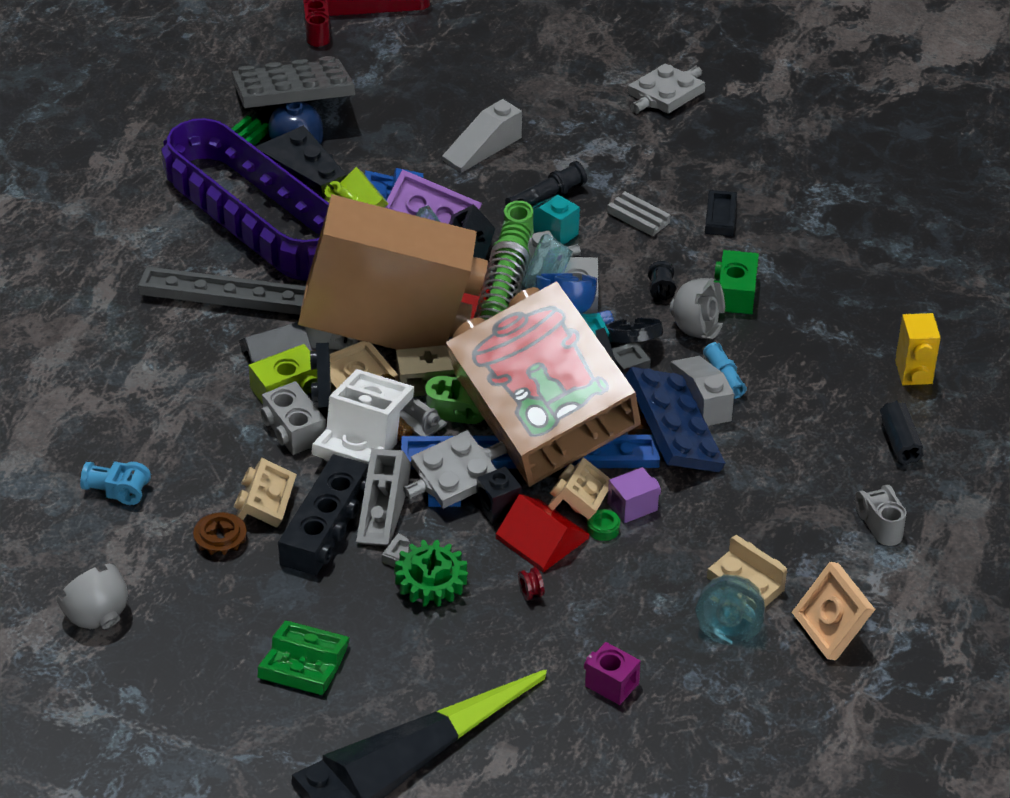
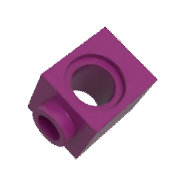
M605 642L597 652H591L584 663V670L586 671L585 687L621 705L639 684L641 660Z

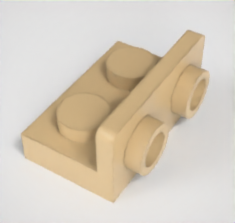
M584 457L576 466L570 463L559 476L560 480L550 491L553 498L548 507L553 511L562 500H565L575 512L582 514L589 520L597 512L606 496L610 478Z
M261 458L255 469L252 467L248 468L242 480V485L246 486L245 491H240L235 501L234 508L238 509L236 516L244 520L246 515L249 514L274 527H278L283 519L297 474Z
M737 535L730 539L729 552L709 567L707 571V578L758 612L762 611L785 591L787 568L777 559H773L756 548L752 543L745 541Z

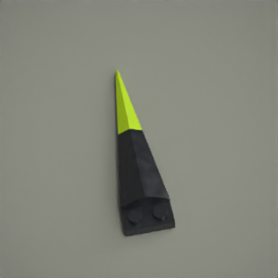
M547 670L536 672L324 754L321 761L292 774L291 785L303 798H385L461 736L545 680Z

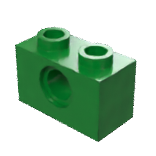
M723 250L722 262L716 261L714 279L720 280H714L713 282H719L722 286L725 312L753 314L759 253Z

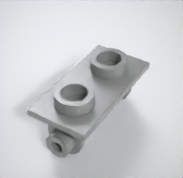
M412 398L400 411L399 423L417 436H431L447 425V422L440 418L436 409L428 407L418 399L414 400Z

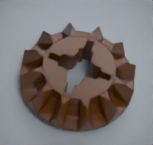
M218 512L209 514L200 519L193 530L194 542H197L199 550H208L210 555L217 551H221L226 555L229 549L238 551L239 544L246 542L247 529L244 521L231 513ZM217 529H220V532L223 533L224 538H218V536L216 535Z

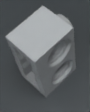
M295 381L262 394L263 408L260 409L261 418L266 426H271L275 431L278 442L281 445H285L292 455L312 448V444L326 430V419L299 384Z

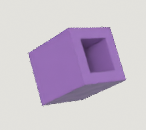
M641 467L609 480L607 503L622 522L627 523L658 510L661 488L658 481L654 477L651 478L646 470Z

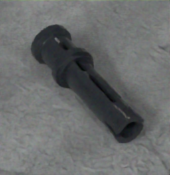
M573 161L569 164V167L561 171L555 170L551 172L548 179L506 198L505 205L513 201H525L532 206L554 194L563 195L567 193L569 188L577 184L580 186L586 184V171L581 163Z

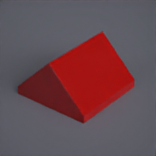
M519 494L496 532V539L540 571L545 572L588 540L589 533L555 509L552 511L548 504L542 500Z

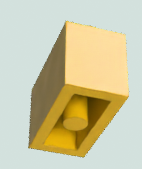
M933 313L902 315L895 359L902 385L933 384L941 339Z

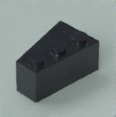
M304 125L256 146L262 153L323 199L326 197L325 189L327 185L332 190L334 189L330 182L338 181L340 183L347 176Z

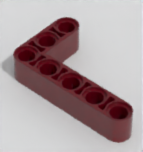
M303 0L306 41L314 47L324 46L330 42L329 16L424 10L430 6V0Z

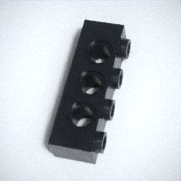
M335 454L331 456L278 541L280 565L317 576L323 564L329 563L333 547L337 541H342L350 519H355L358 514L360 502L364 497L369 464Z

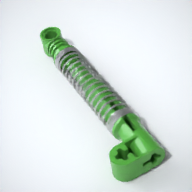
M513 201L504 208V222L500 238L492 247L489 258L490 262L487 266L488 269L474 318H483L485 320L508 308V302L510 303L513 299L514 293L517 295L521 292L529 261L528 243L534 234L533 208L525 201ZM493 275L494 279H490L489 276ZM489 282H491V283L493 284V285L490 286V287L487 285V283H489ZM487 289L491 291L489 294L486 293ZM436 376L431 378L425 385L426 405L436 409L441 419L467 424H477L484 420L457 377Z

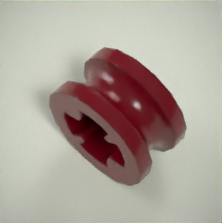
M537 567L531 568L529 573H526L525 570L518 572V582L525 600H531L533 595H537V597L544 596V583Z

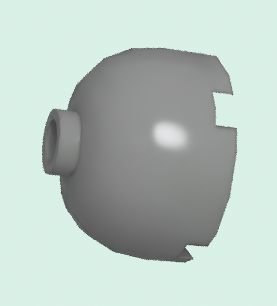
M697 278L688 281L679 288L675 298L671 301V315L674 316L680 330L688 336L713 339L722 328L723 323H719L718 318L719 313H725L724 293L721 284L713 282L715 280L713 278Z
M105 564L108 570L99 572L94 567L76 577L63 589L66 596L63 600L58 596L57 603L71 623L86 629L99 627L107 629L120 620L119 614L126 606L128 591L123 576L115 565Z

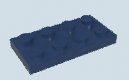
M630 367L625 376L636 393L637 402L666 464L720 472L726 463L683 375L654 371L648 368Z

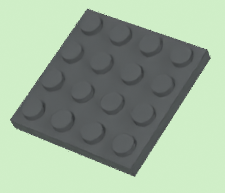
M333 56L321 57L317 62H308L306 59L292 61L291 65L282 66L281 63L274 62L266 64L265 68L255 69L254 66H242L238 68V71H232L233 83L244 108L355 95V85L340 60L335 59Z

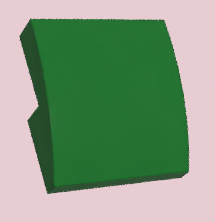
M285 620L272 637V648L259 664L257 678L323 695L341 664L349 645L350 637Z

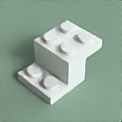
M356 369L329 396L327 428L312 444L311 455L323 458L328 462L331 456L335 454L369 464L371 448L392 450L397 444L400 411L413 398L414 386Z

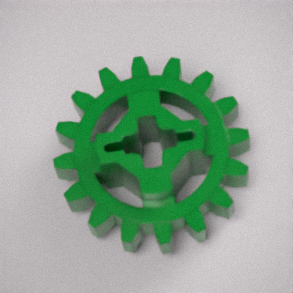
M421 540V547L418 548L412 543L409 544L408 553L401 551L399 553V561H395V585H400V594L410 593V602L412 603L418 598L422 599L423 606H427L429 601H434L437 607L441 606V599L444 598L449 602H453L454 593L461 595L463 593V585H467V561L461 560V551L452 553V545L447 544L444 548L440 547L439 540H435L433 545H428L425 540Z

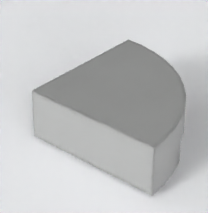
M398 533L383 552L382 563L395 567V561H399V553L401 551L408 553L410 541Z

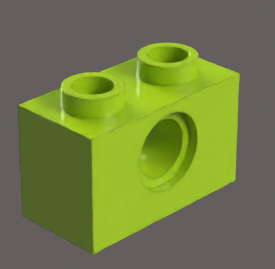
M305 344L248 365L250 388L262 404V394L296 381L307 395L311 393V382H317V369L311 370L310 350Z

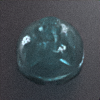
M722 575L712 579L701 591L695 608L702 632L713 641L724 645H733L732 641L740 642L744 640L745 643L754 638L760 632L765 618L764 597L759 587L749 579L739 575Z

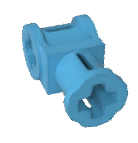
M86 462L82 469L80 486L84 490H90V488L105 490L106 498L116 499L126 505H135L140 502L142 498L141 490L150 481L151 473L145 465L138 462H114L111 468L95 466L93 462Z

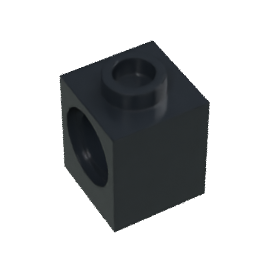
M506 467L494 470L477 477L476 505L492 526L503 522L518 495L521 494L522 487Z

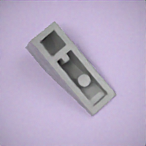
M504 99L482 110L442 155V161L462 173L522 138V111Z
M701 356L671 361L670 366L673 372L683 375L708 426L732 421L734 392L723 372Z
M371 448L356 539L357 544L388 547L391 543L406 497L404 486L408 485L411 462L404 451Z

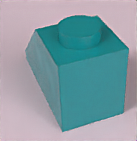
M556 195L532 207L534 233L550 230L556 243L560 246H563L579 234L580 207L560 195Z

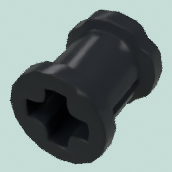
M657 261L651 264L648 268V277L652 281L650 287L652 297L661 300L672 298L677 290L676 283L672 279L674 277L673 265L667 261Z

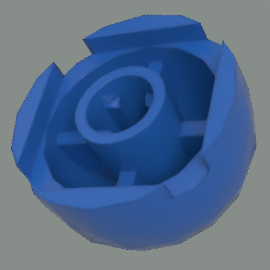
M543 273L541 276H536L535 287L540 290L557 281L580 314L586 312L595 300L597 291L596 277L582 274V280H579V277L573 276V273Z

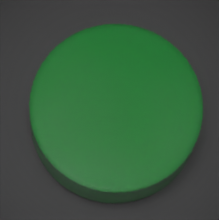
M599 509L589 520L587 519V532L596 540H612L619 534L620 518L611 510Z

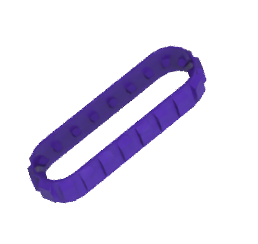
M206 118L191 119L172 128L167 138L163 141L164 147L161 149L163 170L167 180L172 182L180 193L282 274L292 279L307 281L319 238L300 240L282 234L190 161L208 158L227 164L319 236L329 203L227 125L217 120Z

